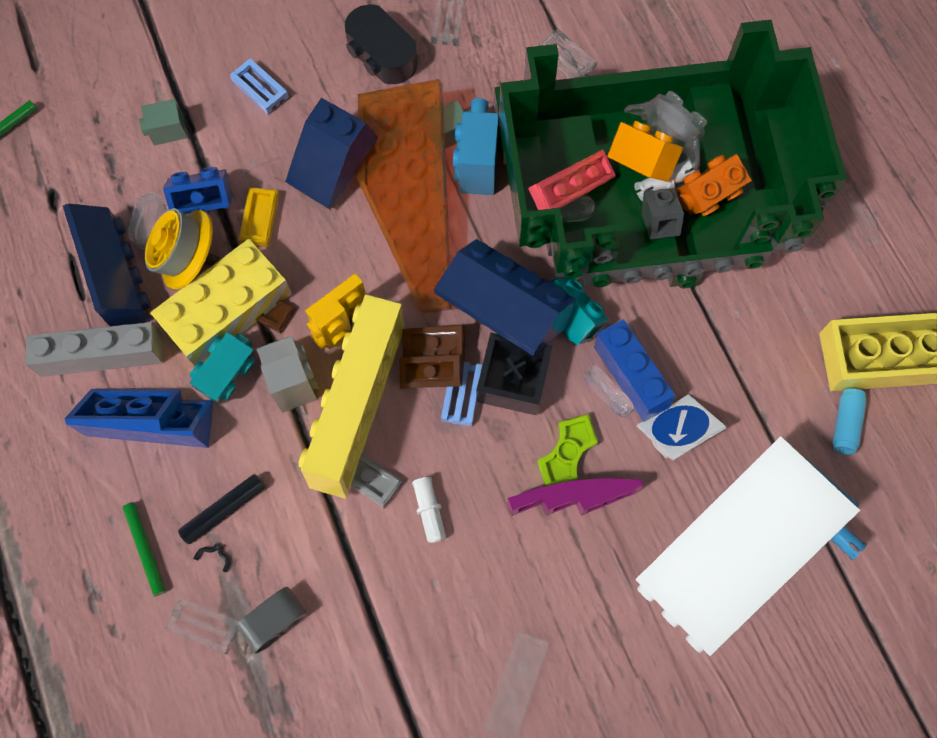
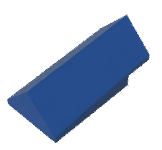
M90 389L65 417V423L88 437L208 448L213 401L182 400L180 389Z

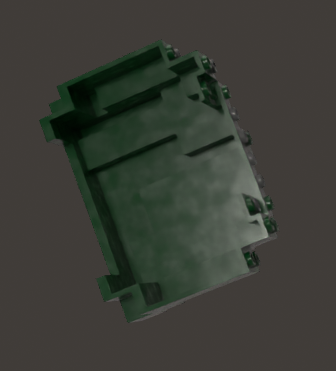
M772 19L741 23L726 61L556 80L559 57L557 44L526 47L524 80L502 82L500 87H494V113H498L497 145L498 149H501L503 164L507 165L519 247L538 248L546 244L548 256H553L556 277L564 276L568 279H574L583 276L584 286L593 285L600 288L608 286L613 282L624 281L626 284H633L642 279L654 278L656 280L668 279L670 287L679 286L682 289H686L699 284L705 271L715 270L718 273H724L737 267L746 266L747 269L759 268L766 264L773 251L785 250L786 252H795L804 248L823 221V212L827 210L847 180L811 47L780 51ZM635 120L652 126L650 132L653 134L659 130L674 136L672 142L683 147L677 164L690 158L696 165L690 168L691 171L699 169L702 173L709 168L707 163L722 154H724L725 158L737 154L752 180L742 187L744 191L742 194L729 201L725 197L718 202L720 207L706 216H703L702 213L690 216L683 209L684 217L680 236L651 240L641 215L643 201L637 195L641 189L635 190V183L649 177L609 157L607 158L616 177L561 208L538 210L528 190L529 187L602 149L606 156H608L620 123L633 125ZM684 181L675 185V189L685 184Z

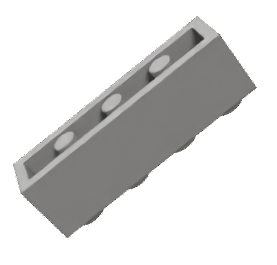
M152 322L26 336V366L41 377L163 364L162 334Z

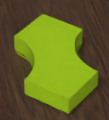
M589 414L558 423L559 440L552 452L537 461L544 486L578 480L577 464L579 459L587 450L598 445Z

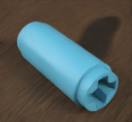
M854 388L844 389L843 394L840 396L832 441L833 450L837 453L854 455L859 448L867 403L866 393L862 390Z

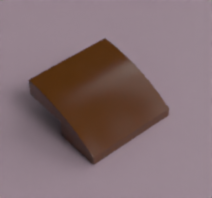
M456 325L403 329V358H399L400 389L462 386L465 358V327Z

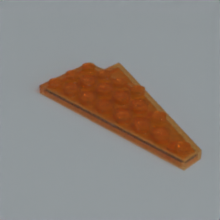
M439 79L357 94L358 118L368 124L378 139L355 172V176L419 311L428 313L452 310V304L434 293L435 286L450 265L443 85Z

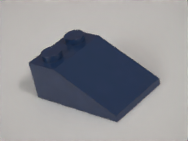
M321 97L304 123L285 182L330 210L378 137L366 122Z

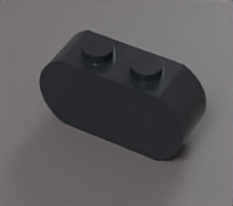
M362 5L349 13L344 27L347 38L346 48L351 56L355 59L359 58L364 63L368 73L372 76L376 75L385 84H400L409 80L416 72L418 66L416 41L378 5Z

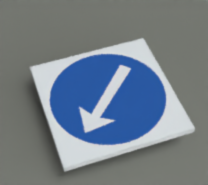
M689 394L671 404L669 409L646 422L642 421L637 424V427L652 441L654 447L666 459L669 457L671 460L676 459L726 429L723 423Z

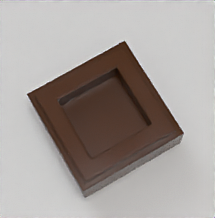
M279 300L276 302L277 306L265 315L262 313L257 317L256 321L281 334L296 308Z

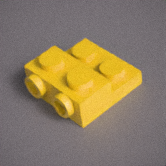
M356 273L305 310L309 319L306 326L312 333L311 337L321 349L327 347L330 350L334 346H341L346 333L352 332L349 321L353 319V313L357 304L362 305L366 294L363 281Z

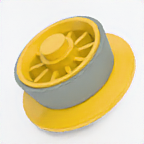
M172 208L163 213L152 228L145 249V264L149 271L163 274L164 283L168 288L173 290L182 289L197 276L204 263L213 266L220 260V257L209 253L213 235L210 215L202 210H195L186 215L178 209Z

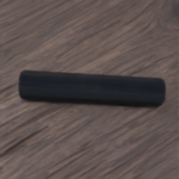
M252 474L179 528L178 533L181 539L187 544L193 543L264 490V483L256 474Z

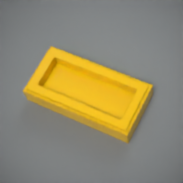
M249 187L238 239L240 244L250 239L256 246H270L279 200L278 190Z

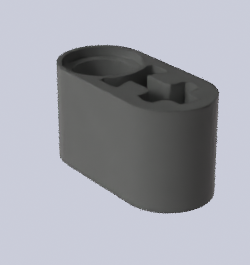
M284 587L243 617L236 627L253 652L258 654L299 624L308 613L290 588Z

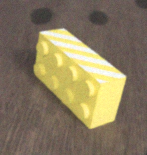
M247 239L150 313L190 362L196 366L199 361L204 363L211 353L208 349L218 336L223 338L227 332L233 336L237 333L242 334L257 322L258 316L262 313L264 315L277 306L276 302L286 300L292 293L284 277L252 241Z

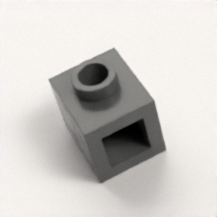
M675 188L644 191L641 215L650 240L680 236L684 212Z

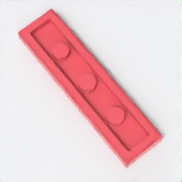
M602 149L529 187L528 190L538 210L561 208L616 176Z

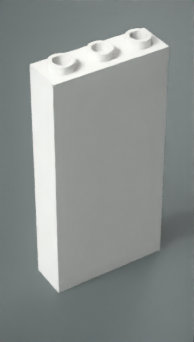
M780 436L635 579L640 584L637 590L650 603L655 599L664 609L661 612L662 616L673 627L676 628L680 625L689 634L686 640L698 653L704 650L711 656L860 510Z

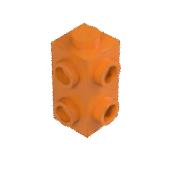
M724 154L709 161L707 163L709 168L701 173L698 169L683 178L685 184L675 190L679 195L678 199L682 208L690 216L697 213H702L703 216H706L720 207L718 202L725 197L729 201L744 192L742 187L752 180L737 154L725 158Z

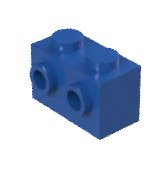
M217 167L204 168L200 170V173L189 175L188 172L174 173L170 175L171 178L167 179L163 187L168 209L176 208L184 214H189L195 210L209 211L230 207L233 198L226 169L218 170Z

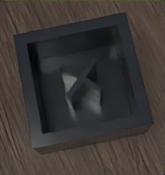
M491 332L476 389V402L537 416L552 346L546 345L532 356L501 335Z

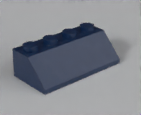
M69 203L63 205L95 311L110 327L151 321L148 309L152 308L151 302L146 292L141 291L139 284L143 283V278L138 267H133L131 259L135 258V254L129 241L125 242L123 234L127 233L122 218L120 216L115 217L108 207Z
M475 239L457 252L434 288L436 295L532 356L568 327L576 302V298L561 288L554 286L536 273L529 271L478 239Z

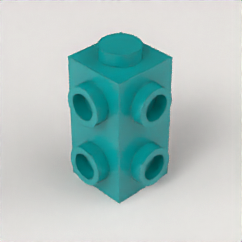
M554 278L549 281V283L576 298L568 327L563 330L565 337L574 342L576 346L591 341L610 321L604 314L602 306L593 301L584 292L583 285L576 279Z
M227 332L223 338L218 336L208 349L211 354L204 363L199 361L189 375L193 378L190 381L191 386L217 404L222 399L227 401L237 388V385L234 384L240 374L245 376L255 363V360L252 359L255 355L254 350L250 348L252 342L239 333L233 336Z

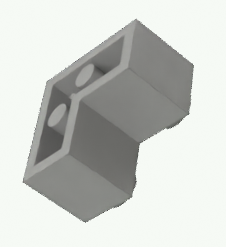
M291 335L257 348L262 363L260 367L270 395L282 413L317 400L314 389L319 388L308 363L309 359L302 343L296 345Z

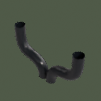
M215 544L212 548H200L193 558L198 561L203 552L212 553L218 549L219 556L225 560V566L222 571L227 573L230 566L229 557L223 553L224 547Z

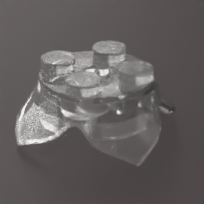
M668 91L666 95L658 94L644 103L629 105L624 108L625 113L630 112L635 115H641L642 120L647 119L646 124L652 126L651 133L655 134L657 130L665 132L668 136L674 137L673 143L680 146L684 145L682 153L686 154L693 170L696 171L700 165V145L705 134L704 127L707 121L695 111L690 113L681 106L683 100L677 94Z

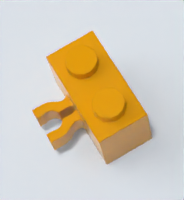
M636 120L633 125L621 122L607 157L649 178L669 182L683 147L673 143L674 136L659 130L655 134L651 133L652 126Z

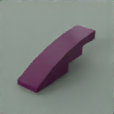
M600 478L574 480L539 487L509 497L507 499V506L511 516L542 505L546 516L576 504L582 516L640 492L644 485L641 479Z

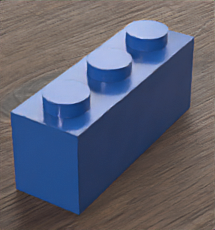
M622 319L598 332L594 348L642 421L646 422L669 409L676 395L625 320Z

